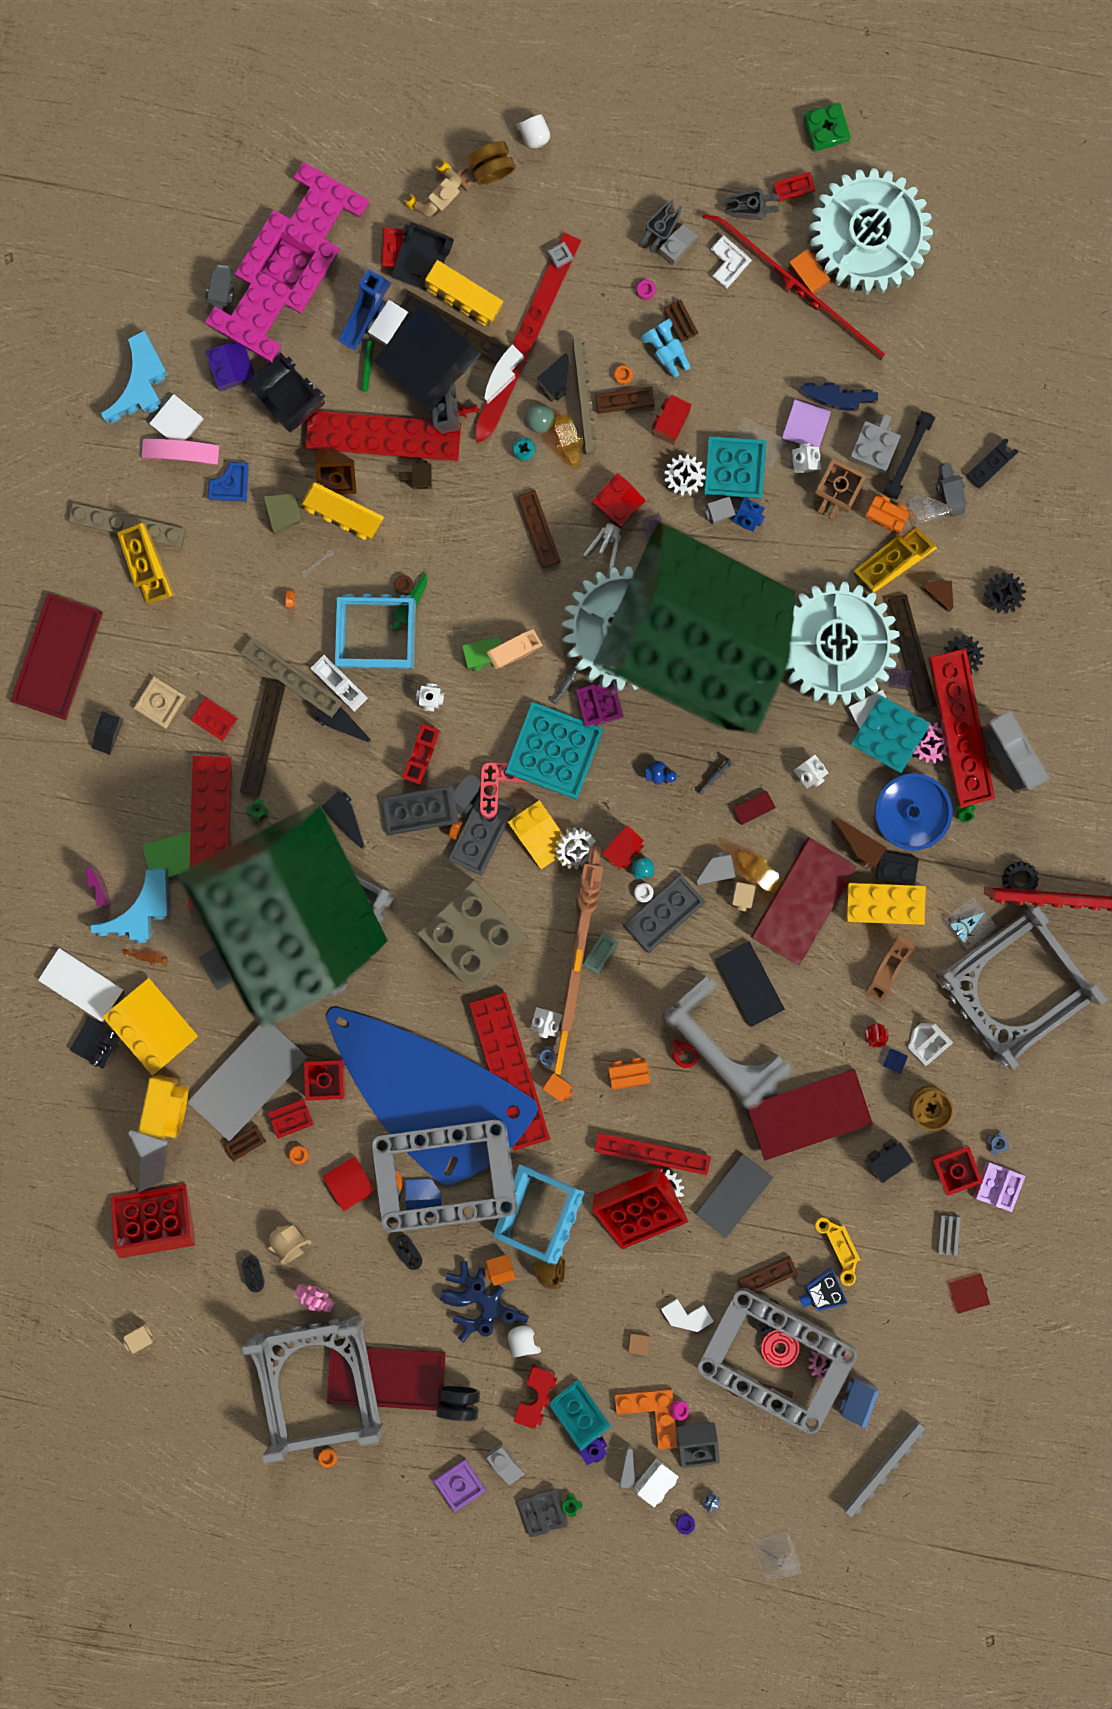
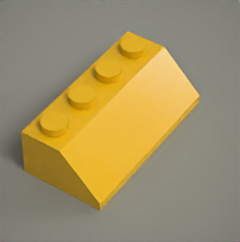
M315 482L310 484L301 502L304 511L312 515L317 513L321 515L320 519L330 524L333 521L339 524L338 528L346 532L351 530L356 533V537L364 541L366 538L372 539L384 519L383 516Z

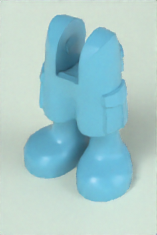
M668 319L656 326L658 332L665 339L666 346L661 342L655 328L642 335L640 339L643 343L650 342L657 351H655L654 355L659 363L665 366L673 378L679 376V373L673 363L679 361L685 371L690 369V364L685 356L679 339H674L671 334L673 324Z

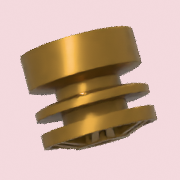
M921 1087L915 1091L910 1100L909 1107L912 1116L919 1126L926 1130H941L949 1124L953 1117V1104L945 1092L938 1087ZM928 1103L933 1105V1110L930 1111L928 1109Z

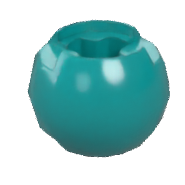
M520 437L513 442L512 453L517 460L528 461L535 455L536 446L530 438ZM527 445L528 452L520 453L519 447Z
M641 858L634 860L631 864V872L635 878L652 877L654 874L655 866L651 859Z

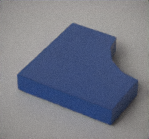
M229 462L226 472L221 477L209 480L208 500L247 502L249 463Z

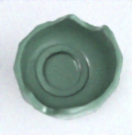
M536 404L526 411L524 419L529 429L536 433H544L553 427L555 414L547 405Z

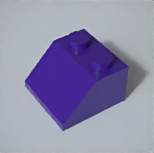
M238 343L222 345L206 351L216 385L220 391L244 384L255 375L246 348Z

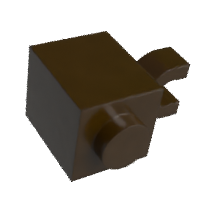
M426 460L416 461V464H412V472H399V481H412L413 490L432 489L431 463H428Z

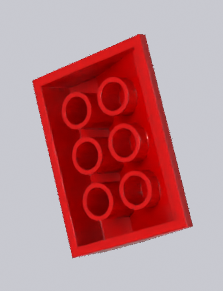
M660 1167L594 1195L592 1211L622 1250L688 1223L678 1197L669 1179Z
M186 1184L110 1197L114 1251L119 1259L195 1246L194 1227Z

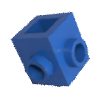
M744 498L733 522L753 532L756 525L760 527L765 518L762 515L765 507Z

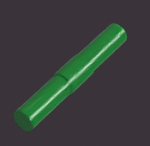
M366 341L360 390L363 392H368L374 344L372 341Z

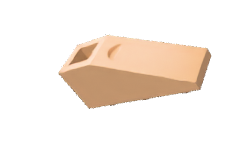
M534 629L488 651L487 654L490 657L491 663L498 669L528 656L543 645Z

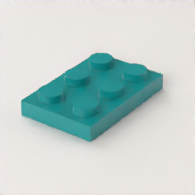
M576 1380L548 1403L581 1450L612 1426L579 1380Z

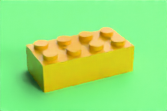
M438 260L425 279L424 287L427 288L426 291L435 297L439 295L444 298L442 300L444 303L451 307L455 305L460 308V313L467 317L471 315L476 318L475 321L483 327L486 325L490 327L502 308L503 300Z
M847 883L845 922L924 925L926 886Z

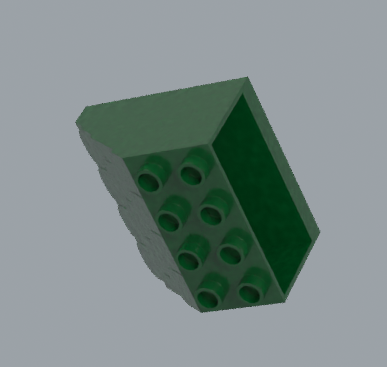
M664 523L656 524L593 665L723 730L757 734L790 661L795 591Z
M317 802L178 874L246 1011L265 1029L336 991L388 942L322 806Z

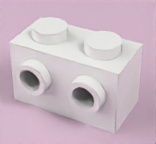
M390 300L386 304L383 303L378 310L379 315L377 319H372L367 328L369 329V336L384 346L397 334L409 317V313Z
M656 1458L637 1481L633 1489L641 1498L655 1507L662 1502L666 1492L674 1487L678 1476L672 1469Z

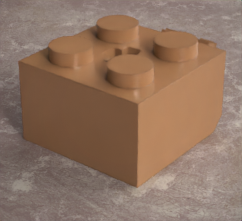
M832 458L813 495L823 501L817 513L821 515L827 503L834 506L828 515L830 520L833 519L837 509L848 513L867 475ZM842 482L844 489L841 488L839 490L835 484Z

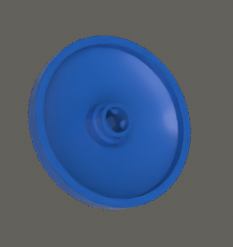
M905 774L891 780L879 793L875 804V820L883 837L894 846L904 850H922L939 842L948 831L952 820V804L947 791L935 779L923 774Z

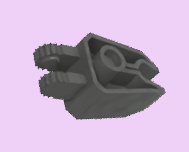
M758 189L736 194L726 199L725 203L727 205H738L737 208L725 210V213L739 219L763 220L767 213L779 212L778 206H766L765 203L779 200V195H763Z
M673 200L663 205L646 223V234L639 244L641 246L646 245L648 239L652 236L656 240L650 247L649 251L651 253H654L660 243L664 244L679 220L681 206L673 215H668L674 203Z
M219 264L212 273L210 287H207L205 294L207 303H211L210 311L214 307L224 311L225 306L233 303L234 292H232L234 276L231 266Z
M942 463L939 466L941 479L937 480V493L941 495L943 505L951 516L964 514L966 508L963 490L965 488L964 480L959 475L954 474L950 463Z
M473 774L464 778L454 790L457 814H467L473 806L471 802L477 795L481 780Z

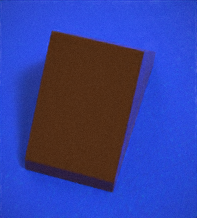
M952 581L924 582L920 586L923 591L947 612L954 608Z

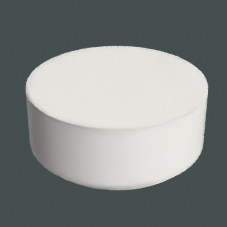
M647 883L637 885L634 890L635 898L640 902H648L653 897L652 887Z

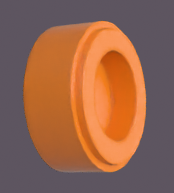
M620 365L615 369L614 379L618 384L627 385L632 381L633 371L629 366Z
M458 821V824L451 825L448 834L449 838L454 840L458 838L462 827L461 821Z
M302 1145L294 1146L289 1152L290 1161L296 1165L305 1163L309 1156L308 1150Z
M330 1447L322 1449L318 1455L319 1464L324 1468L333 1467L337 1462V1452Z

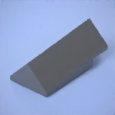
M130 1131L126 1171L137 1192H141L163 1181L164 1170L167 1164L168 1142Z

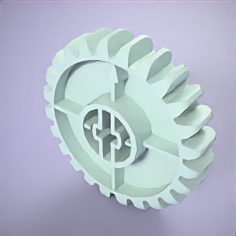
M875 168L871 169L868 177H865L864 172L859 169L856 170L853 181L848 175H842L839 186L835 183H830L827 187L828 195L821 194L817 199L819 208H814L811 212L810 217L814 223L809 225L808 233L814 236V238L810 241L809 248L814 251L820 250L816 254L815 260L819 264L826 262L827 265L824 273L827 275L837 274L834 283L837 286H840L845 280L848 281V291L854 292L857 285H862V291L865 295H869L873 286L876 287L880 294L885 292L888 283L894 289L899 288L902 282L901 277L905 280H910L914 275L913 268H921L924 263L922 256L930 251L931 247L926 241L932 237L933 230L925 226L930 223L932 217L929 213H921L927 203L924 199L914 200L918 191L916 187H911L908 190L904 189L906 184L905 178L901 177L896 183L893 182L891 171H887L883 178H879L878 170ZM877 220L881 223L877 226L875 232H872L864 243H861L860 240L864 237L865 232H868ZM860 225L857 236H855L853 226L858 228ZM884 227H885L886 233H887V237H885V236L883 235L882 238H881V240H880V242H879V244L876 245L877 242L879 241V239H880V237H881V235H882V233H883Z
M630 566L623 569L621 576L615 567H611L607 572V579L601 572H597L593 575L594 584L584 580L581 583V589L584 594L580 592H573L571 594V599L576 606L570 605L564 608V612L571 616L572 619L561 623V627L570 630L571 633L562 638V642L573 644L574 647L568 651L567 657L574 658L578 656L580 659L575 669L579 671L587 667L589 669L586 676L588 681H592L600 676L601 688H606L613 680L616 691L623 690L626 681L594 666L593 662L611 625L608 623V620L612 622L615 616L613 613L617 612L632 579L633 570ZM627 682L631 690L638 689V687Z
M843 581L838 591H836L833 583L827 582L824 586V593L817 586H812L810 598L804 594L797 596L800 608L794 605V622L790 643L791 654L786 671L791 670L793 673L787 682L793 684L800 681L802 684L798 692L801 695L811 689L813 691V702H817L822 695H825L827 705L832 706L837 696H839L841 703L846 706L850 703L851 694H853L857 701H863L865 699L864 688L872 694L876 693L878 685L875 680L884 683L889 679L888 674L883 669H893L896 667V662L889 658V655L897 654L900 652V648L891 644L890 641L899 637L900 634L898 631L889 630L888 628L895 622V617H883L882 614L886 611L887 604L882 603L875 606L873 603L877 595L874 592L866 598L862 597L863 587L861 585H858L853 592H849L848 582ZM836 627H838L839 642L844 643L839 648V661H836V645H831V642L836 639ZM829 628V637L825 641H820L823 631ZM845 630H847L853 637L852 641L850 640L849 635L845 636ZM824 646L825 651L829 652V658L821 650V647ZM849 647H854L851 657L846 660V650Z

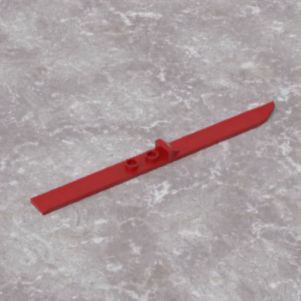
M703 215L702 219H707L720 226L783 279L784 290L787 293L794 288V292L799 297H805L810 301L809 304L817 311L818 309L821 310L880 361L885 356L884 352L732 225L719 216Z
M564 232L559 244L565 242L574 258L581 240ZM551 260L519 332L514 338L513 345L523 355L524 359L512 370L515 374V379L490 403H485L476 426L477 443L483 442L495 430L572 261L557 269Z

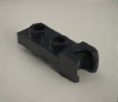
M1007 438L967 474L969 479L979 489L1019 452L1017 449H1014L1012 452L1005 451V445L1008 443Z

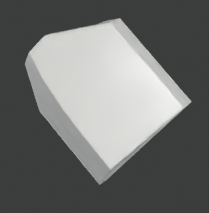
M920 1023L912 1031L908 1048L927 1066L946 1050L953 1041L935 1023Z

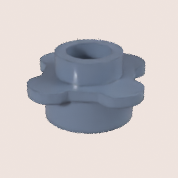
M545 1046L544 1050L536 1055V1059L542 1062L545 1069H549L551 1064L556 1062L557 1054L552 1051L550 1046Z
M998 1133L997 1136L988 1137L987 1143L991 1146L992 1154L997 1155L999 1152L1009 1149V1144L1005 1140V1134Z
M711 1491L703 1501V1508L707 1509L708 1513L711 1511L715 1512L720 1505V1498Z

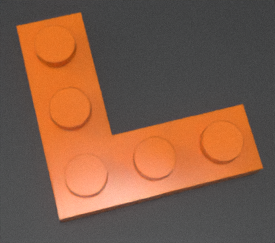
M672 1389L615 1394L616 1414L655 1411L658 1449L678 1448L675 1419L670 1415V1406L673 1403Z

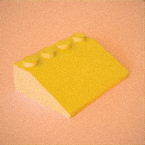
M150 978L146 979L102 1016L152 1076L198 1037L197 1033Z

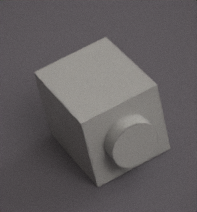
M730 496L708 503L705 510L708 521H712V524L734 518L736 515Z

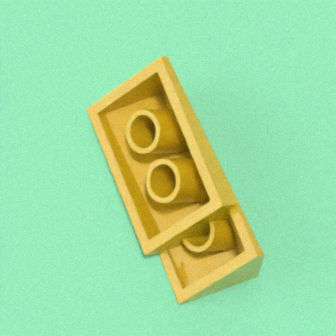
M140 523L117 532L135 588L141 586L146 604L175 596L147 525Z
M916 527L904 538L897 535L854 572L871 593H875L931 554L937 547Z

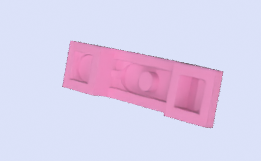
M143 439L141 458L218 465L220 446L181 440Z

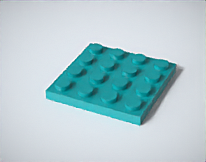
M532 702L505 774L577 801L604 729L595 725L586 727L582 720Z

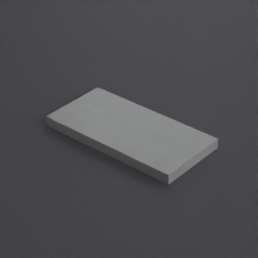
M260 1024L187 1103L228 1141H231L308 1056L274 1024L266 1029Z

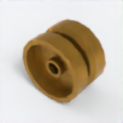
M505 141L487 144L468 156L467 160L471 169L476 170L474 176L478 185L496 182L510 175L516 169L512 157H507L509 149Z

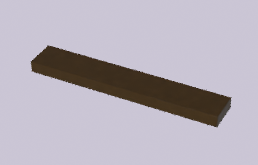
M408 291L400 305L410 315H413L424 302L471 343L482 356L496 364L508 350L507 346L411 291Z
M907 594L888 599L891 615L895 617V630L900 634L898 641L916 708L921 710L936 706Z
M266 681L240 792L256 796L260 794L286 685L282 683Z

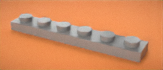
M918 1420L843 1508L845 1513L851 1518L854 1514L858 1515L863 1508L862 1504L874 1496V1490L877 1486L885 1483L888 1478L886 1475L899 1466L901 1457L909 1454L912 1450L911 1445L923 1437L925 1427Z

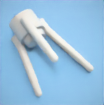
M607 523L606 527H602L599 535L588 547L584 557L591 552L603 536L604 542L599 551L600 554L604 552L608 542L613 543L615 541L609 568L613 567L618 544L621 539V535H619L621 529Z

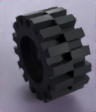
M1015 862L1004 870L1002 883L1005 885L1004 888L1035 890L1039 881L1038 872L1035 871V867L1031 866L1030 863ZM1019 871L1024 872L1028 877L1027 883L1022 887L1017 886L1013 880L1014 875Z

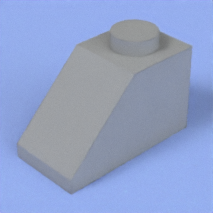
M683 224L661 246L659 254L674 266L698 236Z
M726 852L715 854V858L710 859L696 880V884L734 878L735 873L731 855L726 856Z
M503 1442L487 1453L486 1459L509 1486L525 1475Z

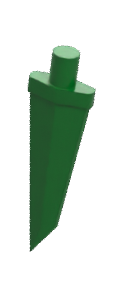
M427 571L408 594L416 600V607L427 585ZM399 606L393 613L392 617L396 619L392 626L393 629L398 631L403 623L408 626L409 606Z

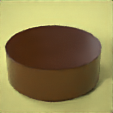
M401 575L395 580L394 587L399 594L407 595L412 591L414 584L409 576Z

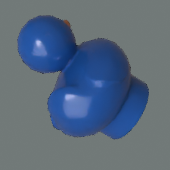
M654 761L651 766H645L646 781H652L656 785L666 781L670 785V783L675 782L677 779V775L673 770H668L664 773L663 768L665 764L663 762Z

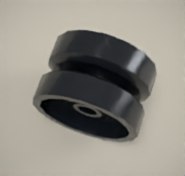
M465 1386L438 1387V1399L442 1403L437 1405V1417L453 1421H473L478 1419L479 1408L473 1404L479 1402L480 1390Z

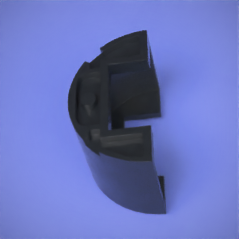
M280 353L274 358L272 363L269 362L246 383L278 422L291 433L325 404L323 399L326 396L319 388L314 389L313 384L307 377L303 379L294 368L296 364L289 356L285 358Z

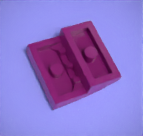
M613 681L606 688H601L600 685H590L576 690L586 727L624 718L618 692L614 688Z
M86 867L87 887H95L96 906L110 905L108 890L97 868Z

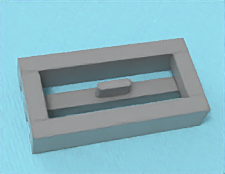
M940 1215L938 1254L958 1256L960 1216ZM945 1220H948L946 1250H943ZM953 1220H955L954 1243L952 1251L950 1250Z

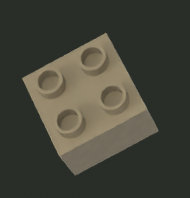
M473 881L418 933L470 990L528 937L476 881Z

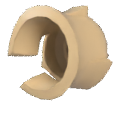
M294 1225L277 1226L270 1234L269 1243L271 1246L268 1249L276 1253L280 1258L281 1264L284 1265L304 1253L300 1246L304 1244L311 1245L312 1242L303 1237Z

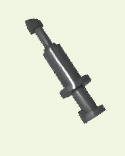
M574 663L570 674L566 672L565 675L567 677L560 686L556 698H553L552 703H557L560 696L567 691L573 680H577L575 678L578 672L575 669L576 663Z
M728 757L721 767L716 766L717 770L698 789L700 795L704 793L703 790L708 785H712L722 774L725 776V770L728 767L734 765Z

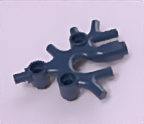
M461 1261L460 1275L447 1273L445 1280L464 1285L467 1289L464 1293L443 1289L440 1301L455 1307L467 1306L471 1303H478L482 1307V1313L477 1319H468L454 1315L453 1322L464 1326V1331L458 1337L463 1343L475 1331H478L481 1336H490L494 1328L493 1320L497 1317H501L506 1323L528 1322V1315L521 1314L520 1310H516L513 1306L505 1307L500 1304L499 1298L505 1291L503 1287L499 1285L491 1294L484 1292L486 1286L484 1268L479 1267L477 1275L471 1277L467 1261ZM479 1283L481 1288L476 1289L474 1284ZM510 1312L513 1314V1317L508 1318L506 1314ZM483 1326H488V1327H489V1330H488V1331H484V1330L482 1329V1327H483Z

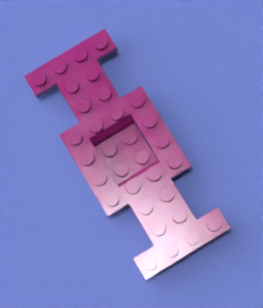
M305 162L300 166L294 176V180L309 188L292 218L289 219L273 210L235 272L236 277L250 286L232 316L214 307L205 321L207 326L270 363L273 362L278 354L281 345L266 335L281 310L287 306L302 314L340 252L339 247L325 240L342 210L345 209L361 218L370 203L369 199ZM282 239L278 247L276 248L275 252L271 256L270 260L268 261L267 265L265 266L264 270H262L263 266L267 262L268 258L270 257L274 248L278 244L279 240Z

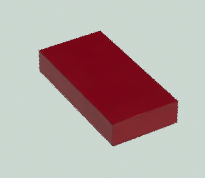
M768 791L734 807L733 810L740 824L743 825L776 807Z

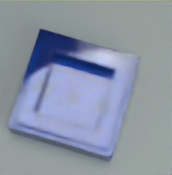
M889 1049L883 1067L901 1074L908 1056Z

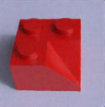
M672 394L669 399L665 398L661 406L663 412L661 416H656L652 425L654 430L653 436L674 445L690 413L692 404Z
M617 472L594 498L592 505L621 529L646 500Z
M627 825L601 855L618 870L621 867L625 869L632 861L630 859L633 853L637 855L644 847L642 845L644 840Z
M344 1059L304 1062L305 1101L346 1098Z
M968 1145L960 1146L930 1158L946 1196L983 1183Z

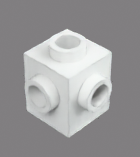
M810 443L800 444V448L792 449L795 473H810L821 470L819 447H812Z
M426 683V686H421V690H417L416 701L419 702V706L423 707L424 711L434 712V709H439V705H443L444 693H441V689L437 688L436 684ZM428 693L433 694L432 700L426 699Z
M816 755L793 770L807 789L812 785L817 787L825 781L823 777L828 774L825 766Z
M536 1007L530 1030L536 1031L537 1036L548 1038V1035L556 1037L562 1014Z

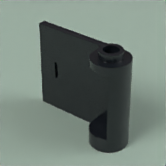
M410 222L409 225L405 224L402 231L404 239L391 278L426 291L427 288L424 287L425 279L437 260L444 264L446 257L451 251L454 238Z

